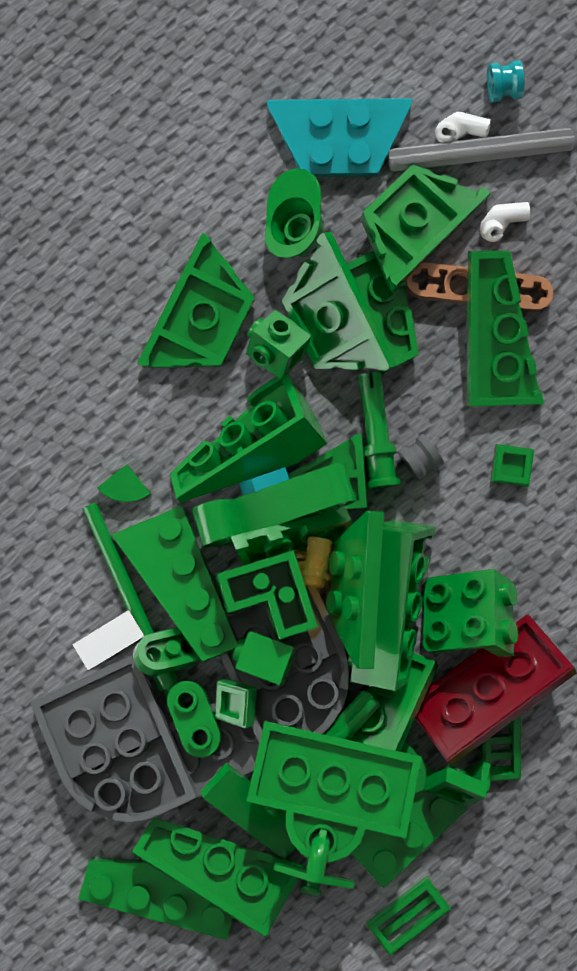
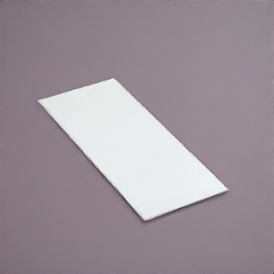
M128 610L77 641L73 646L86 668L90 670L138 641L144 635Z

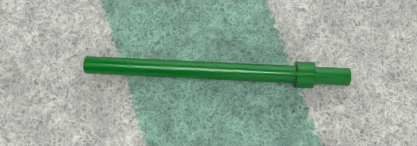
M97 503L82 508L127 611H130L144 636L154 633ZM148 653V659L156 662V658ZM175 671L152 677L158 691H163L166 700L171 688L180 682ZM181 696L180 704L183 708H187Z

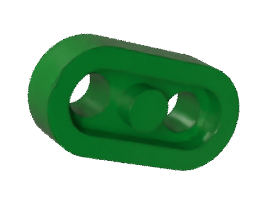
M178 627L144 636L133 650L134 664L142 673L150 676L192 667L201 661ZM181 645L187 646L190 653L184 652ZM146 654H152L156 658V662L149 660Z
M182 681L177 683L169 691L167 705L182 745L192 756H210L219 748L222 734L207 694L203 687L195 682ZM185 693H189L193 697V704L189 708H183L180 704V697ZM198 730H204L207 733L208 739L204 745H198L194 740V734Z

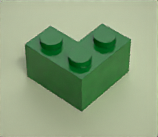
M294 550L216 575L227 614L265 602L276 640L318 627Z

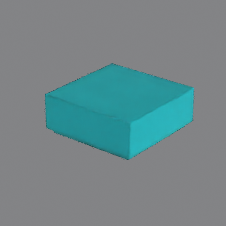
M284 467L239 483L242 495H247L289 480V477Z

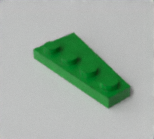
M510 250L468 251L466 405L470 407L544 404L542 391L539 390L536 378L535 360L531 356L527 336L529 333L526 320H523L519 303L521 298Z
M155 817L152 818L131 852L263 937L268 935L299 879L273 870L275 862L305 868L304 865L285 861L273 855L254 851L236 845V843L223 839L220 840Z

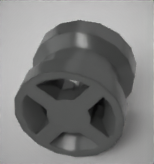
M424 434L417 437L415 444L411 447H403L397 451L407 469L418 482L426 478V473L430 469H438L444 465L441 455Z

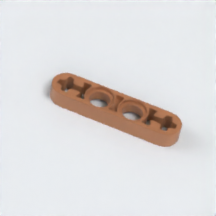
M423 262L406 279V289L411 296L418 299L467 305V294L460 296L454 294L450 289L449 282L455 276H463L468 279V267ZM423 271L426 272L427 279L438 281L440 273H445L446 276L442 283L443 293L436 292L439 287L437 284H428L425 290H419L418 283L412 282V278H417L419 273ZM515 273L517 282H520L518 287L520 291H529L533 285H537L538 292L544 293V297L540 298L536 304L532 303L531 296L520 294L521 300L519 303L521 311L539 312L547 307L553 298L551 283L541 276Z

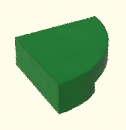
M128 464L97 487L105 496L121 502L140 501L151 495V492Z

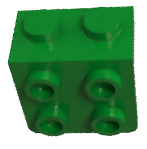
M495 569L427 578L424 582V649L430 653L484 648L498 657L514 656V643L518 639V630L513 620V606L517 603V591L513 581Z

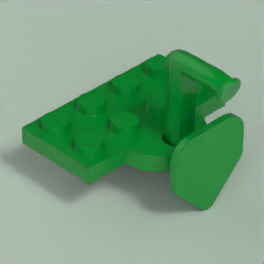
M264 721L246 802L285 810L286 830L290 841L302 855L308 858L306 868L275 862L273 870L304 879L303 885L299 887V892L307 896L320 897L322 894L321 890H319L321 884L354 889V880L325 873L327 862H335L349 856L360 845L365 830L406 839L422 757ZM320 828V831L313 836L312 843L310 845L311 833L314 830ZM327 830H329L333 836V845L331 848L330 840L327 835Z

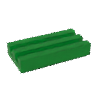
M425 876L366 921V924L389 956H391L448 913L451 907L433 885L429 877ZM426 890L429 892L425 897H423L421 900H419L417 903L411 906L408 910H406L404 913H402L400 916L394 919L383 929L379 928L380 925H382L384 922L390 919L393 915H395L397 912H399L401 909L407 906L410 902H412ZM436 901L438 904L436 908L391 942L387 939L390 934L415 917L432 902Z

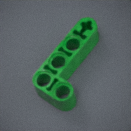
M337 463L235 499H219L203 503L194 507L192 511L202 546L221 547L233 544L231 536L326 513L352 504L356 499L345 463Z

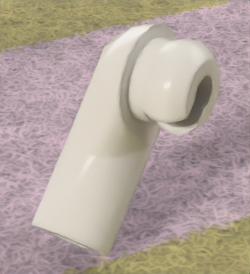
M456 112L437 125L435 135L441 143L454 142L468 134L487 138L492 120L463 112Z
M521 202L493 206L480 225V234L483 239L489 242H497L503 237V232L509 223L529 221V203Z

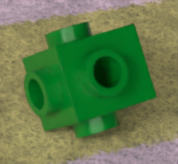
M275 309L266 319H257L249 329L247 336L250 338L246 355L252 358L258 366L264 367L282 380L303 360L312 336L300 328L293 320L285 317Z

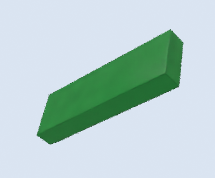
M226 763L200 791L203 799L281 859L285 860L296 848L291 843L286 830V811L275 818L262 805L246 802L251 781Z

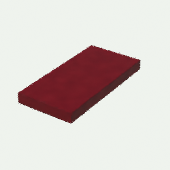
M529 614L516 622L518 639L514 643V656L498 657L488 650L480 648L429 686L415 718L450 766L454 765L577 674L575 667Z

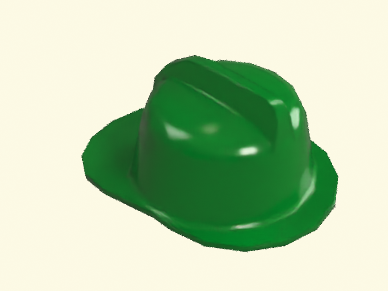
M294 168L285 171L274 181L269 190L265 243L269 251L280 258L308 257L309 253L317 248L318 243L316 240L319 235L325 233V224L321 216L322 195L320 184L315 175L306 169Z

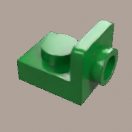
M481 760L466 767L464 770L453 766L445 767L427 777L425 792L461 807H467L486 798L490 788V763Z

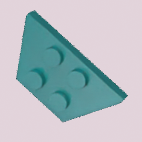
M412 98L267 100V110L270 116L272 115L284 143L295 159L298 169H306L315 177H377L412 105Z

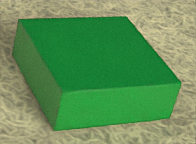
M495 444L490 482L529 487L534 449Z
M230 679L217 681L215 719L243 728L253 726L257 687Z

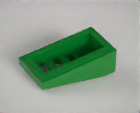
M521 715L502 728H509V734H494L480 745V759L490 763V782L521 779ZM510 744L509 750H491V746ZM511 759V765L491 766V760Z

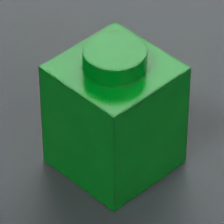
M249 631L247 638L241 637L236 645L233 654V660L237 661L235 669L284 687L297 650L287 644Z

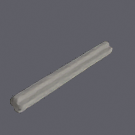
M564 128L395 148L389 150L388 163L390 170L395 172L407 170L412 165L429 168L571 151L574 148L575 136L573 129Z

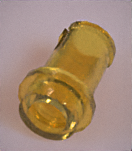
M308 537L304 570L300 572L305 586L324 588L325 581L330 579V576L326 574L332 541L319 537Z

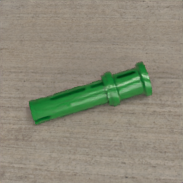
M372 372V388H370L369 373L358 375L368 445L364 447L363 457L367 458L370 481L366 483L367 489L401 485V479L396 478L394 454L397 453V449L394 443L389 441L382 373Z

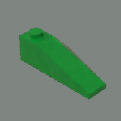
M289 373L282 380L274 377L256 389L246 398L251 405L236 420L229 415L221 423L224 429L213 443L208 441L201 442L170 473L175 496L180 503L294 465L328 444L317 417Z

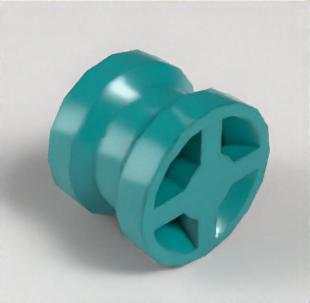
M521 60L510 61L505 66H501L498 63L488 64L487 87L491 102H500L503 97L508 96L514 100L523 98L525 79Z

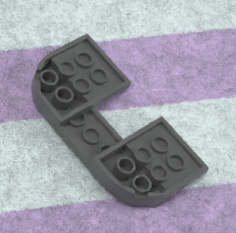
M309 571L302 574V578L317 622V628L276 640L265 602L227 614L237 641L241 637L246 639L248 632L252 631L292 646L297 652L284 687L235 669L237 661L233 660L235 650L220 656L231 680L257 687L254 725L248 728L217 720L222 740L217 751L210 756L195 757L184 749L174 722L169 725L167 724L148 677L136 667L133 655L31 702V707L58 774L72 797L90 812H95L114 821H142L168 813L201 797L200 791L226 763L243 776L252 773L264 721L324 734L339 717L346 703L350 685V669L343 643L329 620L327 609ZM216 702L213 703V704H211V707H212V709H213L214 714H215ZM204 730L196 731L194 734L195 742L198 745H204L207 742V733Z

